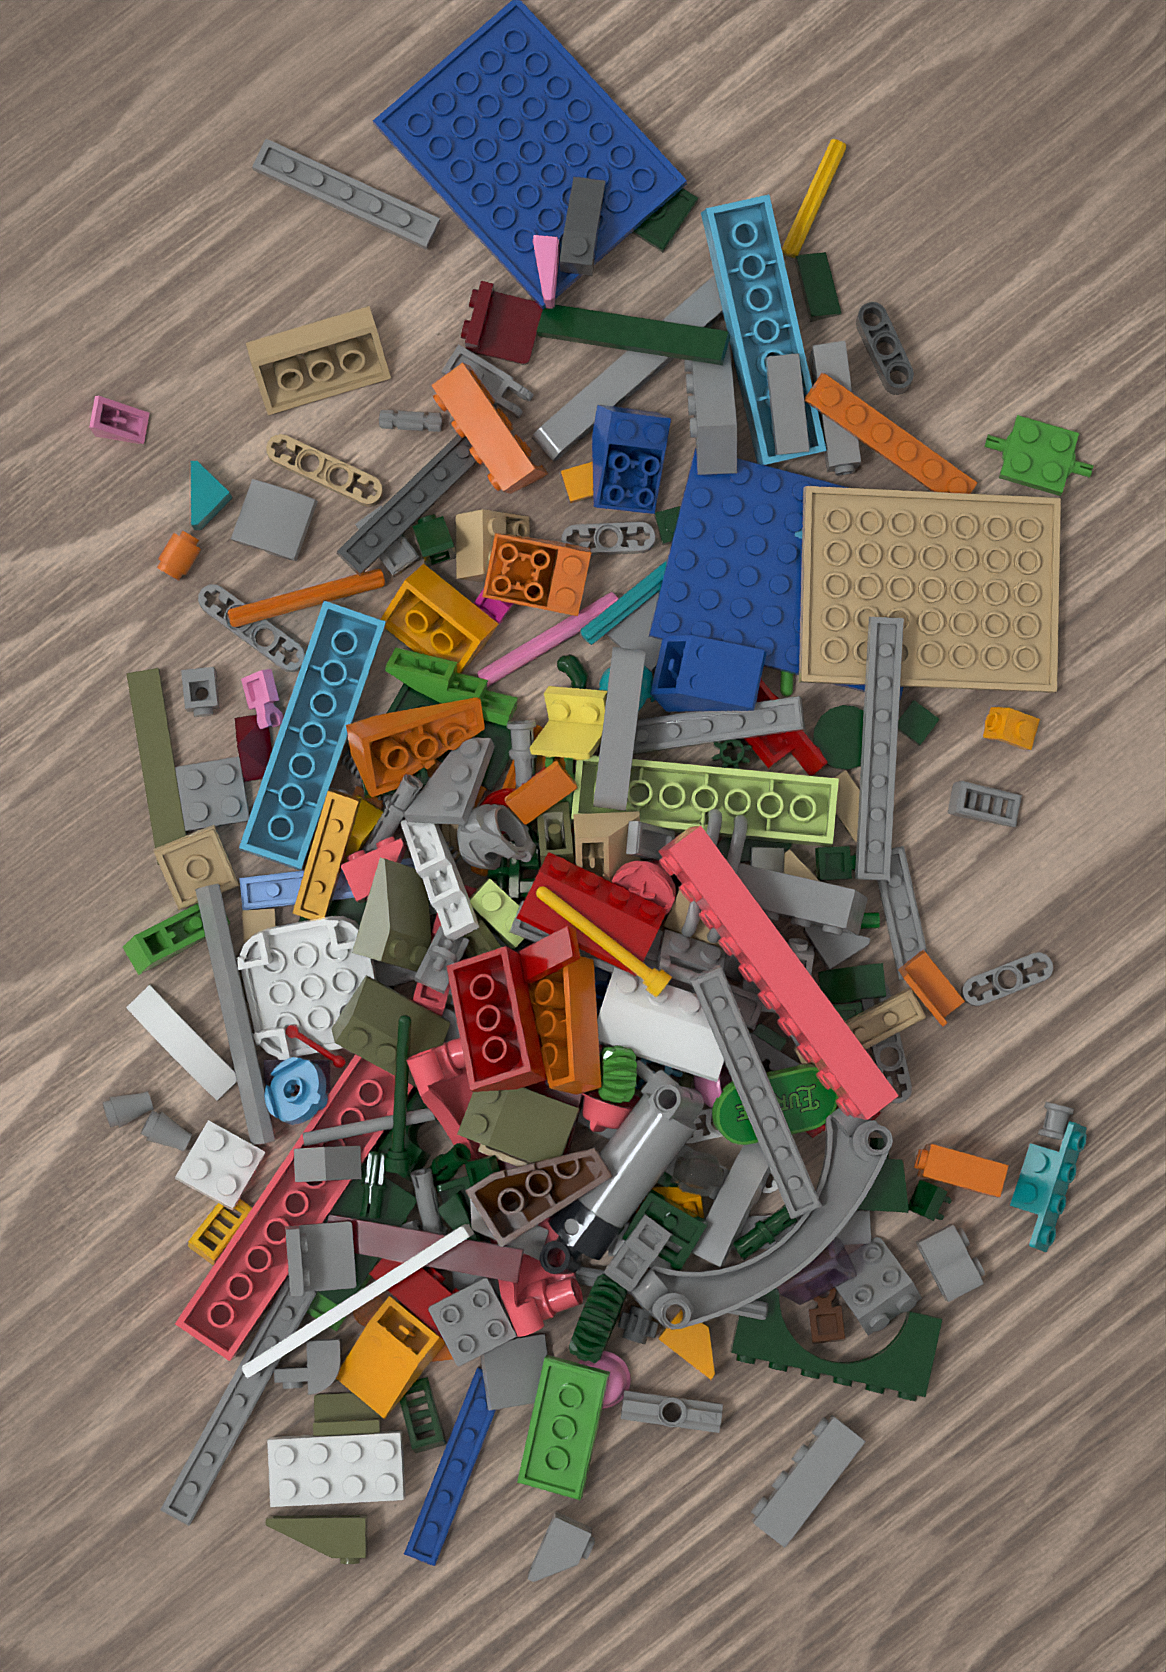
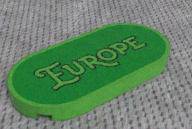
M802 1064L766 1073L791 1134L813 1130L826 1123V1118L837 1107L836 1100L839 1097L831 1088L827 1090L816 1076L819 1070L813 1064ZM732 1081L722 1089L724 1092L721 1093L719 1098H716L713 1104L712 1118L714 1125L732 1143L738 1145L758 1143L756 1134Z

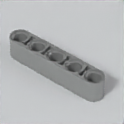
M613 647L593 807L626 811L646 651L620 647Z

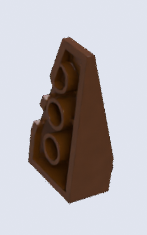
M592 1148L492 1173L467 1189L466 1193L499 1246L503 1247L613 1177L597 1149Z

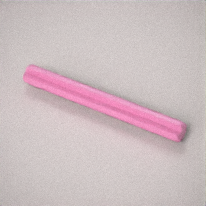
M613 592L603 596L580 610L578 616L572 615L479 670L477 673L478 678L488 680L487 687L579 633L585 625L618 600V597Z

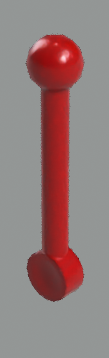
M291 1024L286 1028V1035L289 1038H298L333 1061V1065L336 1068L345 1066L346 1060L343 1056L334 1055L300 1033L297 1025Z

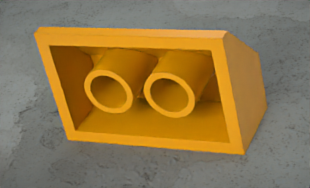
M424 563L405 579L380 619L386 622L385 629L414 652L458 662L457 673L460 674L463 673L486 645L499 625Z

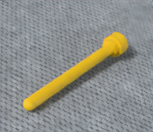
M542 886L537 889L536 895L541 901L644 980L642 983L647 986L645 990L655 998L671 980L672 976L663 969L659 971L655 967L653 969L649 968L548 888Z

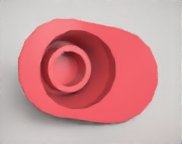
M599 1089L581 1093L584 1095L582 1116L590 1121V1130L593 1132H603L607 1128L618 1129L641 1098L633 1095L630 1102L611 1103V1101L602 1100L598 1093Z

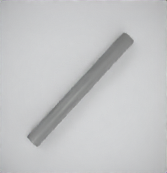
M429 1108L409 1111L406 1116V1126L435 1120V1115ZM393 1115L303 1133L304 1144L308 1146L392 1129Z

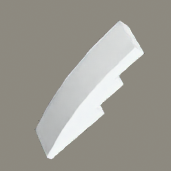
M406 819L401 821L400 823L416 872L423 879L431 905L437 910L445 937L454 941L479 928L463 881L438 824L407 822Z

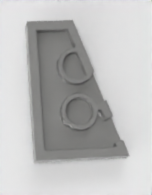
M471 738L464 741L454 751L451 750L403 814L407 822L467 825L495 748L491 738Z

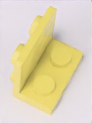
M548 686L544 692L549 721L530 746L531 754L543 755L549 758L590 759L601 744L607 691Z

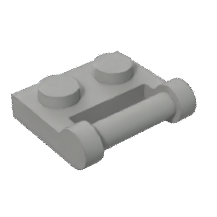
M665 929L660 939L655 968L659 971L663 969L672 978L692 985L690 977L721 965L723 970L726 952L720 947Z

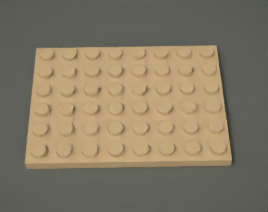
M805 486L803 488L799 683L865 685L869 617L904 618L900 687L1057 692L1061 498Z

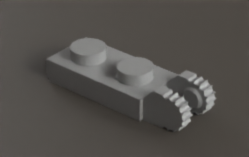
M458 344L441 371L442 374L446 375L462 362L470 365L495 399L493 405L495 407L498 405L514 417L520 418L523 411L516 404L504 399V394L510 389L521 399L530 401L534 396L533 393L513 381V377Z

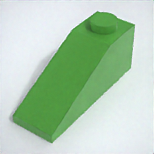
M196 904L134 935L122 947L138 975L166 962L206 938L199 905Z

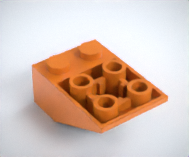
M495 533L482 597L578 616L591 550L588 547L558 541Z

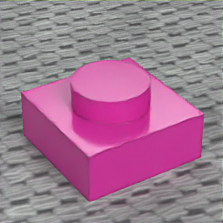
M482 590L473 604L500 625L514 603L482 597Z

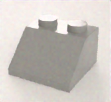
M555 1511L530 1567L527 1579L535 1582L577 1566L581 1557L587 1560L595 1543V1538L591 1536L592 1528Z

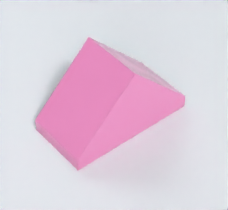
M95 396L89 428L95 437L144 444L150 413L101 396Z

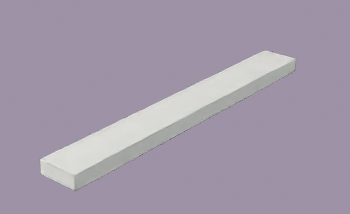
M462 1225L243 1365L242 1371L247 1379L475 1234L470 1225Z

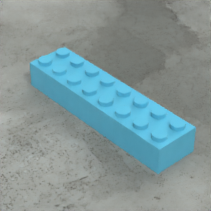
M770 195L706 208L701 212L726 328L731 336L730 346L757 464L763 466L827 451L818 410L804 401L809 452L784 455L775 454L765 357L799 353L804 398L812 388V383Z
M327 601L323 602L239 850L300 871L302 870L323 809L327 791L330 788L348 736L346 725L351 724L386 624L385 621Z

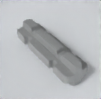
M381 410L379 426L382 429H393V426L400 430L423 431L424 428H428V431L439 432L442 429V415L430 412L428 415H424V412L398 411V413H394L393 410Z

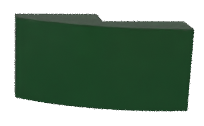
M883 963L818 972L820 989L831 1004L851 1003L854 1000L886 997Z

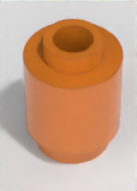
M183 530L180 535L173 533L158 558L160 563L157 568L179 581L183 574L187 575L201 551L196 546L199 540Z

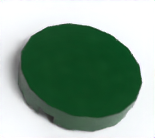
M841 705L829 709L819 718L813 732V744L819 747L824 758L827 760L828 766L837 770L847 771L861 767L863 710L855 706Z

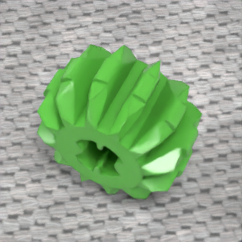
M623 1046L605 1047L601 1052V1088H599L598 1093L603 1101H611V1103L630 1102L635 1094L637 1063L636 1055L631 1048H623Z

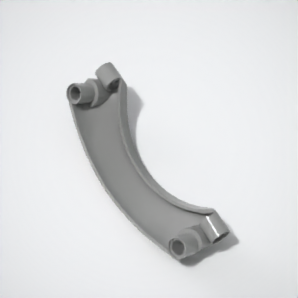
M837 1108L826 1118L824 1162L819 1182L815 1189L822 1207L801 1215L794 1226L778 1242L750 1260L720 1270L704 1272H682L653 1266L641 1277L635 1288L630 1292L631 1295L645 1311H648L665 1328L674 1330L699 1324L734 1311L777 1288L811 1263L831 1243L853 1216L873 1185L892 1147L893 1138L891 1132L885 1126L879 1125L875 1120L853 1118L851 1115L847 1117L840 1108ZM871 1132H877L882 1136L884 1143L880 1150L872 1149L869 1146L868 1136ZM671 1305H677L683 1311V1318L678 1324H672L666 1318V1310Z

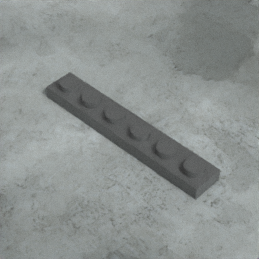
M457 434L337 550L336 554L359 576L364 573L477 463L469 451L472 445L467 437L461 438Z

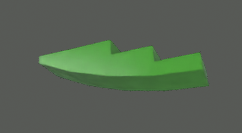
M395 647L386 664L385 671L398 680L440 703L478 697L481 699L484 720L507 726V723L511 721L517 709V697L488 691V680L457 673L458 662Z

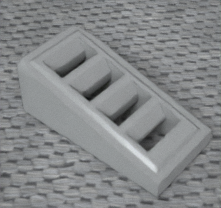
M965 781L955 782L952 786L948 814L1008 827H1016L1022 795ZM966 792H967V793H968V797H967L966 807L964 808V802H965V797H966ZM977 794L981 795L979 811L975 810ZM993 797L995 798L992 814H989L990 798ZM1003 800H1008L1005 817H1001Z

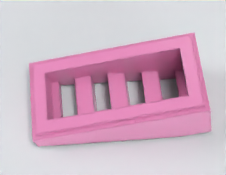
M534 235L533 245L546 308L553 309L555 307L560 242L558 237Z

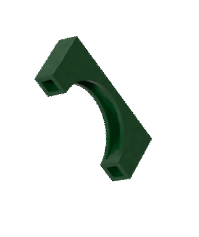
M780 1286L756 1299L757 1301L768 1303L769 1309L765 1320L740 1315L737 1317L730 1349L731 1353L737 1354V1361L754 1365L756 1359L769 1361L768 1368L787 1372L788 1366L801 1369L800 1375L814 1379H820L821 1374L834 1376L833 1383L852 1387L853 1381L866 1384L865 1390L884 1394L885 1388L898 1391V1398L910 1401H917V1396L926 1397L943 1320L938 1317L908 1311L898 1334L881 1351L862 1360L836 1362L811 1354L801 1347L790 1334L780 1309Z

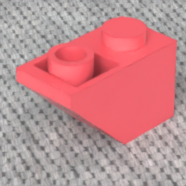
M394 836L386 838L376 844L378 848L367 854L364 850H361L346 857L348 862L342 864L341 868L358 903L361 904L368 900L380 857L401 864L407 849L405 841L401 838L395 840Z

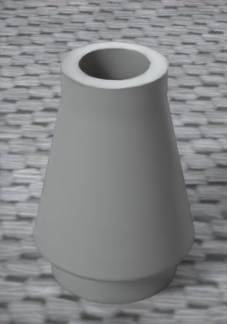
M148 1091L139 1094L109 1097V1101L103 1102L110 1127L118 1125L120 1128L144 1113L154 1110Z
M153 1110L141 1131V1134L147 1137L146 1141L173 1147L181 1151L185 1150L192 1136L191 1133L185 1131L162 1111L159 1114Z

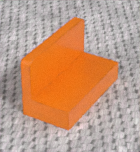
M924 949L898 969L904 980L942 1027L948 1023L945 1017L965 1002Z

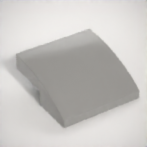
M252 479L231 540L239 544L264 550L271 555L297 561L318 501L305 495Z

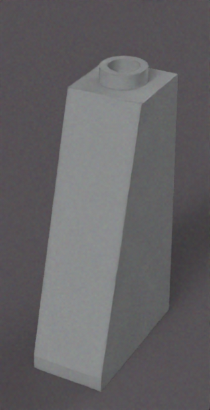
M845 341L813 345L809 358L813 385L820 374L825 373L852 392ZM818 411L827 450L824 451L827 472L835 471L837 476L854 473V468H859L861 464L859 440Z

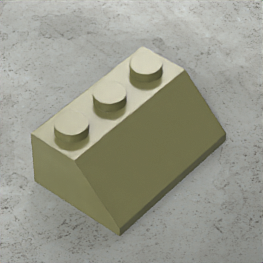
M366 975L331 1030L336 1044L395 1076L399 1018L402 1015H408L412 1020L410 1057L442 1045L448 1032L450 1021ZM409 1069L408 1083L417 1088Z

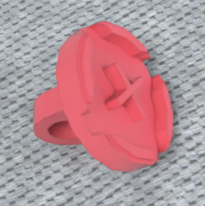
M633 861L626 863L616 871L612 883L668 909L666 914L670 912L676 898L675 883L659 861Z

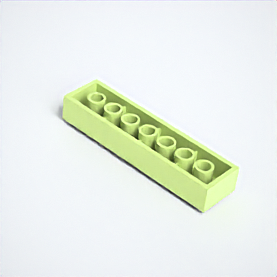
M592 755L590 759L577 760L575 782L578 788L574 790L571 823H574L573 814L639 811L640 822L674 830L676 833H683L689 827L701 825L706 832L709 811L718 809L722 813L719 837L732 838L734 818L738 815H743L748 821L745 839L831 847L833 844L839 782L837 778L632 759L626 811L593 807L599 756Z

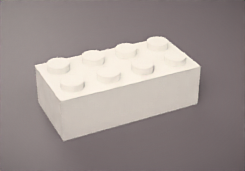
M402 1430L381 1431L379 1434L270 1437L267 1440L270 1507L404 1500L406 1497Z

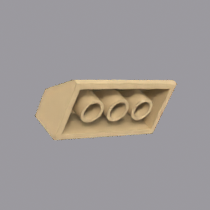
M370 306L246 343L252 368L268 415L391 379Z

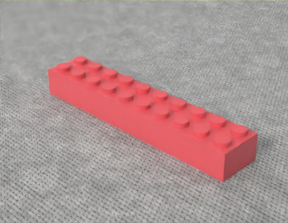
M702 826L689 827L661 848L658 852L662 856L659 860L662 867L670 876L673 874L677 876L682 883L679 886L681 893L690 903L695 901L702 910L698 915L703 923L710 930L712 928L716 929L721 936L718 942L727 955H734L741 964L738 970L748 983L753 981L761 992L757 994L759 999L768 1010L773 1008L779 1015L778 1025L788 1037L793 1035L800 1045L796 1048L807 1063L812 1061L819 1070L816 1076L827 1090L831 1088L839 1098L836 1100V1104L847 1117L851 1115L853 1118L868 1120L896 1099L899 1095Z
M355 1054L328 1094L326 1106L322 1110L317 1111L303 1133L393 1115L395 1076ZM408 1083V1097L410 1096V1094L412 1093V1091H413V1089H414V1086L411 1085V1084H409V1083ZM386 1130L308 1146L304 1144L302 1133L175 1325L227 1360H233L289 1276L285 1226L324 1223L353 1180L295 1182L294 1149L361 1146L362 1166L368 1159L369 1152L374 1150Z

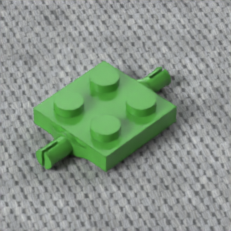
M1017 415L1012 432L1006 440L988 434L984 448L1002 452L1003 464L999 475L1000 479L1058 496L1062 495L1066 479L1071 473L1090 478L1094 466L1075 460V447L1079 433Z

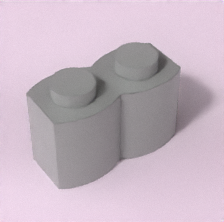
M950 1224L916 1242L945 1301L950 1302L984 1284L981 1276L985 1275L983 1267L977 1257L970 1258L966 1249L970 1243L961 1227L956 1230L955 1226Z

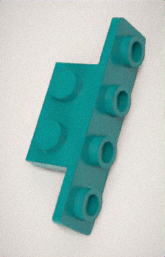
M1068 1122L1059 1152L1032 1143L1029 1144L1010 1203L1012 1207L1038 1215L1029 1246L1043 1252H1047L1049 1246L1055 1240V1226L1059 1215L1063 1213L1066 1206L1065 1195L1069 1183L1074 1180L1077 1168L1075 1164L1079 1152L1084 1149L1087 1136L1085 1133L1087 1128L1078 1123Z

